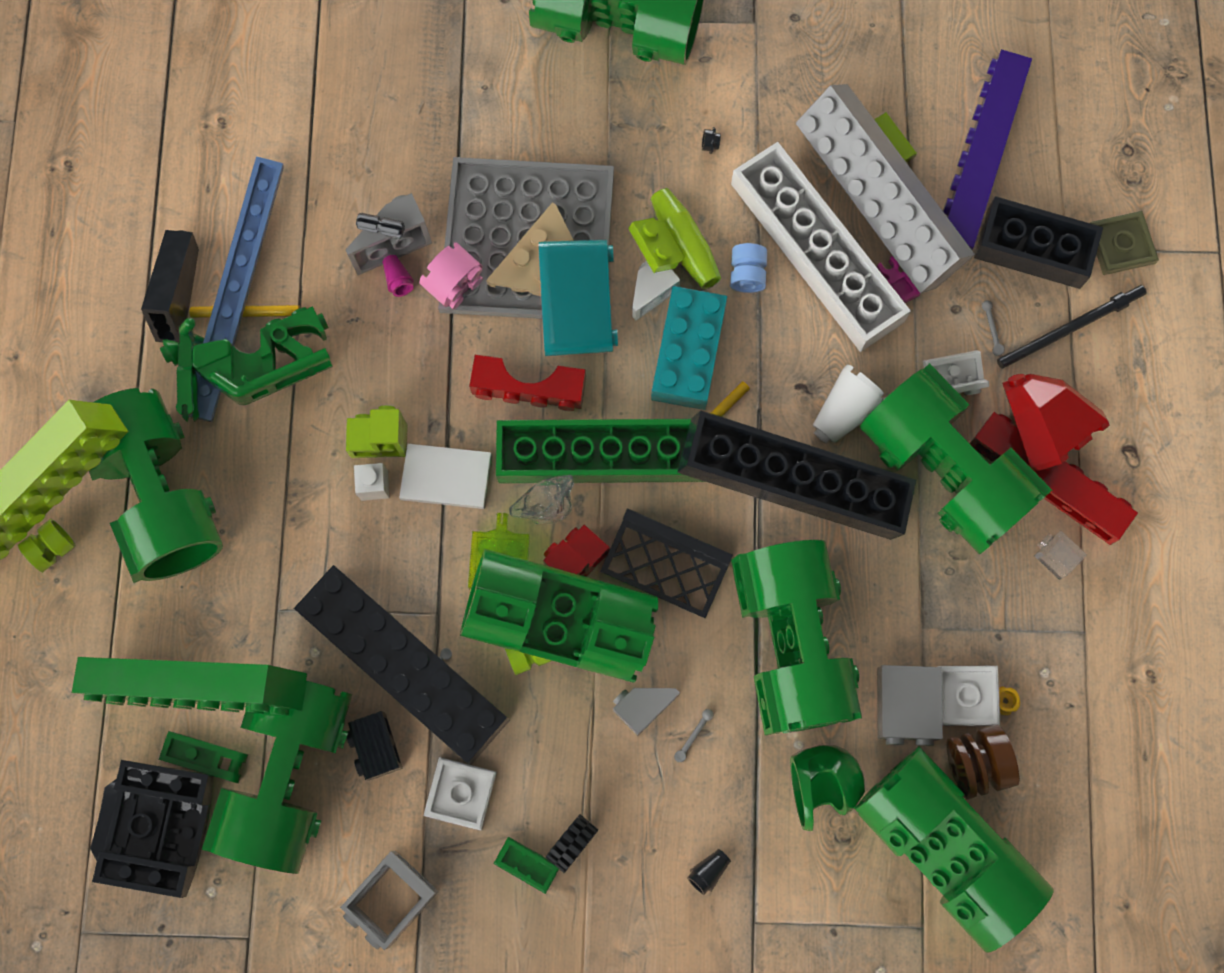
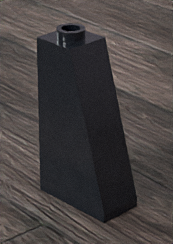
M165 230L141 307L155 342H163L162 340L166 339L180 343L179 327L188 318L199 252L193 232Z

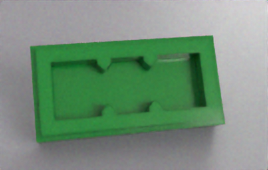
M510 837L505 841L493 863L544 894L547 893L559 871L547 858Z

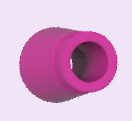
M396 255L385 257L382 263L384 265L388 291L396 297L409 294L413 290V278Z

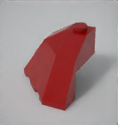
M1016 374L1009 377L1008 381L1002 383L1030 467L1034 472L1062 464L1069 459L1068 452L1073 448L1080 450L1093 439L1091 435L1093 432L1104 431L1110 426L1104 412L1064 380L1034 374Z

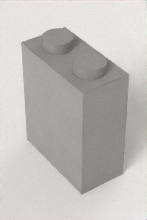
M881 665L877 668L878 739H886L887 745H904V740H916V746H934V741L943 739L941 667Z

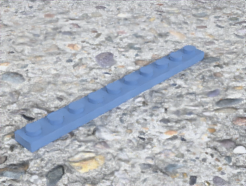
M256 156L203 343L227 339L232 346L235 344L282 177L284 165L281 162ZM197 373L198 411L200 413L198 419L213 422L221 391Z

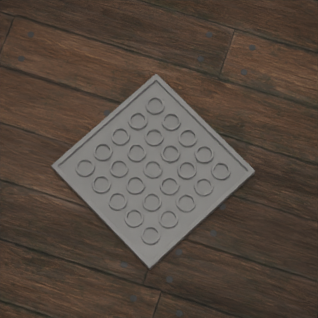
M453 157L444 248L450 246L454 249V243L457 242L482 264L480 276L483 277V280L474 290L469 288L463 294L464 300L456 309L453 310L450 306L445 307L439 302V312L543 319L541 296L533 295L530 292L512 291L511 288L497 285L495 288L487 285L486 280L552 202L556 204L574 241L607 240V245H609L614 166Z

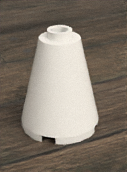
M848 364L841 371L813 423V426L816 428L814 434L825 444L829 440L835 443L855 429L885 399L881 398L884 392L861 372L857 376L851 373L854 367Z

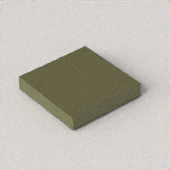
M1143 211L1090 222V224L1103 227L1096 254L1103 275L1153 265L1159 261Z

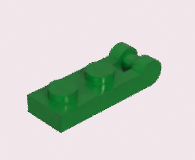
M168 731L158 760L204 774L214 775V777L239 784L241 778L239 772L242 763H246L248 754ZM224 757L231 759L228 770L220 768Z

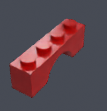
M475 354L469 387L472 395L482 400H491L494 397L502 398L504 402L518 404L520 401L531 402L530 404L535 407L545 408L547 405L558 406L560 410L574 411L575 408L582 409L586 369L557 366L555 371L545 380L537 383H524L516 380L507 372L502 358Z

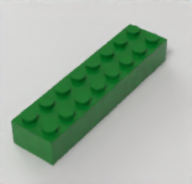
M691 419L497 420L496 477L499 483L705 482L677 473Z
M78 657L71 693L83 694V700L102 702V699L106 698L105 704L124 706L125 700H128L127 705L146 707L148 702H151V707L169 708L171 703H174L173 708L192 710V708H195V704H197L198 710L215 711L221 706L220 711L239 713V711H244L245 707V712L264 714V712H269L270 709V714L288 716L289 710L302 711L307 673L263 664Z

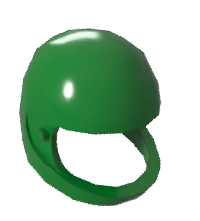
M818 745L801 750L790 758L794 799L803 830L813 831V810L815 808L828 804L840 815H846L856 807L865 793V778L858 761L847 750L839 746Z

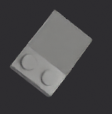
M412 193L397 196L376 215L380 216L381 220L385 217L403 221L405 231L401 238L381 234V231L374 233L363 230L346 248V252L357 275H360L383 265V259L389 255H396L400 258L432 244L425 220Z

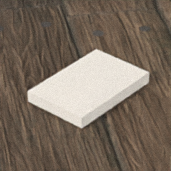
M407 444L399 498L404 501L484 509L492 454L491 452Z

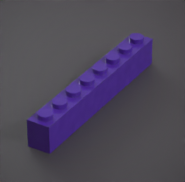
M1001 49L997 59L992 58L986 74L991 75L989 82L984 81L979 97L984 99L982 105L977 104L972 117L976 124L974 128H969L965 143L969 144L967 151H962L957 166L961 167L959 175H954L950 190L954 191L952 199L947 198L943 208L944 214L971 250H973L1032 62V58Z

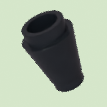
M717 849L715 853H712L691 868V873L687 879L701 894L705 895L708 891L712 892L731 860L723 851Z

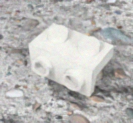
M978 350L923 361L924 368L930 363L958 393L964 392L965 395L981 393V388L989 387V381L984 379L981 352Z

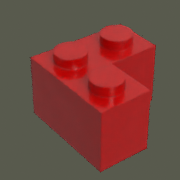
M584 524L580 529L577 527L572 529L566 536L565 541L562 540L559 544L556 542L551 544L543 554L546 557L543 563L545 566L587 577L608 555L610 548Z

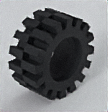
M579 814L555 843L546 858L565 873L599 829Z

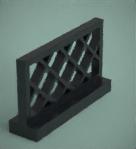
M627 508L600 572L706 618L733 555ZM626 528L638 532L641 544L626 549L622 540ZM642 534L652 539L645 542ZM656 541L664 543L668 555L652 561L646 545ZM619 544H621L623 551L616 553ZM668 546L673 547L679 551L671 553ZM643 547L649 562L633 568L627 552ZM683 552L689 554L694 567L678 572L673 556ZM624 554L630 570L622 573L610 570L609 567L613 558ZM669 558L675 574L659 580L654 564ZM695 558L704 561V563L697 565ZM711 564L721 569L716 580L704 584L699 568ZM650 565L656 581L643 585L639 583L635 571ZM696 570L701 586L685 591L680 575ZM632 573L634 580L625 577L624 575ZM677 577L683 593L670 597L664 593L661 583ZM658 584L660 592L650 587ZM714 584L709 595L706 587ZM700 589L704 590L707 601L703 611L691 606L687 594ZM684 596L686 603L677 600V598Z

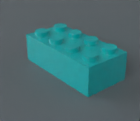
M672 286L652 386V401L706 411L726 307V295Z

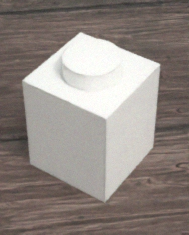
M383 463L354 465L355 494L361 501L389 499L388 470Z

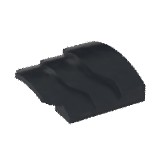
M121 760L117 779L104 787L99 818L90 846V850L97 861L92 882L177 898L187 897L197 869L207 830L214 775Z

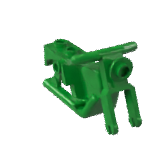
M313 306L310 308H299L287 318L282 320L278 318L268 322L265 325L266 327L260 330L261 347L255 353L241 352L232 346L227 339L203 343L204 337L194 334L192 331L196 325L193 318L185 319L179 327L180 343L165 339L162 340L164 346L160 347L167 363L173 362L174 366L178 365L176 370V410L186 422H188L189 416L192 413L194 422L198 420L200 415L198 411L197 373L235 403L248 405L333 367L326 348L313 353L311 348L303 346L292 338L301 334H314L323 341L327 340L324 331L329 328L322 313L316 314ZM275 347L278 352L286 353L296 361L276 369Z

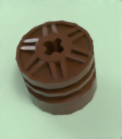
M998 724L979 729L976 733V742L969 733L962 734L961 740L957 736L947 739L946 748L949 767L958 788L964 793L963 797L967 800L977 797V792L981 796L988 794L989 782L996 791L1019 785V768L1013 747L1007 734Z

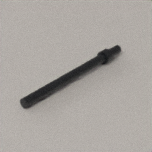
M1140 285L1126 293L1120 292L1110 297L1109 302L998 358L997 363L999 367L1003 369L1113 311L1119 312L1129 307V303L1147 294L1145 287Z

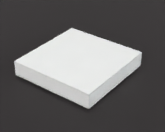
M937 666L941 667L942 726H994L997 724L1000 726L998 666Z
M439 757L423 816L482 831L497 772Z

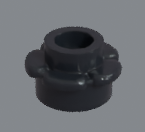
M715 127L712 130L704 129L702 137V151H709L710 154L713 153L714 149L718 150L720 146L721 134L715 133Z

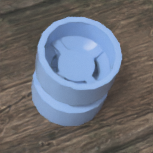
M753 243L734 246L731 258V265L734 267V271L731 272L730 287L735 291L744 293L764 290L766 287V271L764 269L767 265L766 247Z

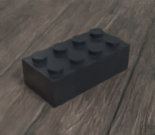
M995 196L987 210L974 258L1081 289L1091 277L1103 227Z

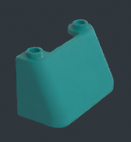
M607 240L539 242L545 356L613 352V346H618L617 329L612 330L608 266V262H614L613 245H607Z

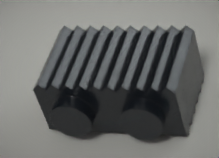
M379 711L348 723L350 730H348L346 738L350 748L355 747L358 759L354 760V764L359 777L364 775L365 780L370 781L403 769L385 712Z

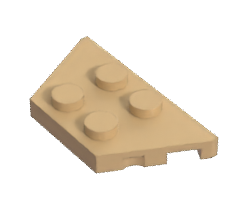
M552 202L488 277L486 280L487 285L494 288L496 285L511 288L512 291L530 292L533 295L541 296L539 242L574 241L556 204Z

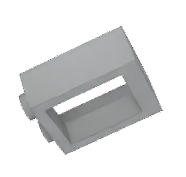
M391 851L340 908L345 912L343 915L344 919L354 928L360 926L367 933L365 939L378 950L381 947L383 950L390 948L439 891L397 851ZM391 868L421 899L394 930L387 935L357 904Z

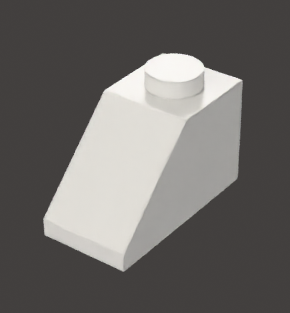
M647 260L639 267L632 307V317L635 321L669 298L672 286L680 287V279L672 269L653 273Z

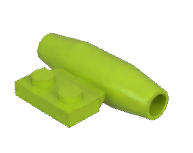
M669 188L657 191L650 200L658 220L649 218L633 221L628 228L653 273L675 269L681 263L702 289L713 287L721 280V276L704 236L689 211Z

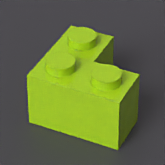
M384 405L379 406L378 409H371L370 415L357 414L355 418H347L346 452L351 458L405 457L408 425L400 410L394 406Z

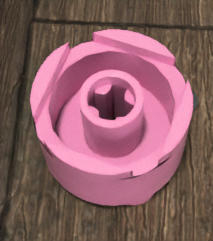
M455 242L454 249L447 246L432 260L427 267L431 272L427 278L422 275L420 285L443 306H450L454 310L464 300L463 294L469 288L474 290L482 282L483 277L480 274L483 266Z

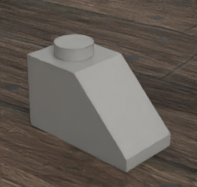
M633 688L630 692L625 689L613 701L616 704L613 712L639 736L679 696L680 692L676 688Z

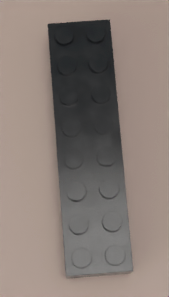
M702 410L691 418L677 472L889 540L905 535L916 485L915 479Z
M333 565L293 608L466 763L472 765L510 721L508 717L336 566Z

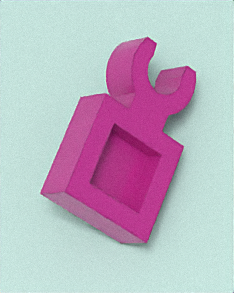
M893 256L888 261L892 267L891 269H885L881 262L877 264L878 270L904 303L920 296L921 293L904 271L899 272V263Z

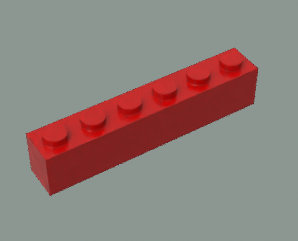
M993 412L969 444L992 462L1012 448L1030 467L1018 428L1013 425L1012 420L1007 416ZM1063 462L1060 465L1035 472L1052 489L1044 498L1109 545L1120 540L1138 514L1137 511L1132 509V505L1127 500L1112 495L1104 484L1099 481H1093L1085 476L1084 471L1077 465Z

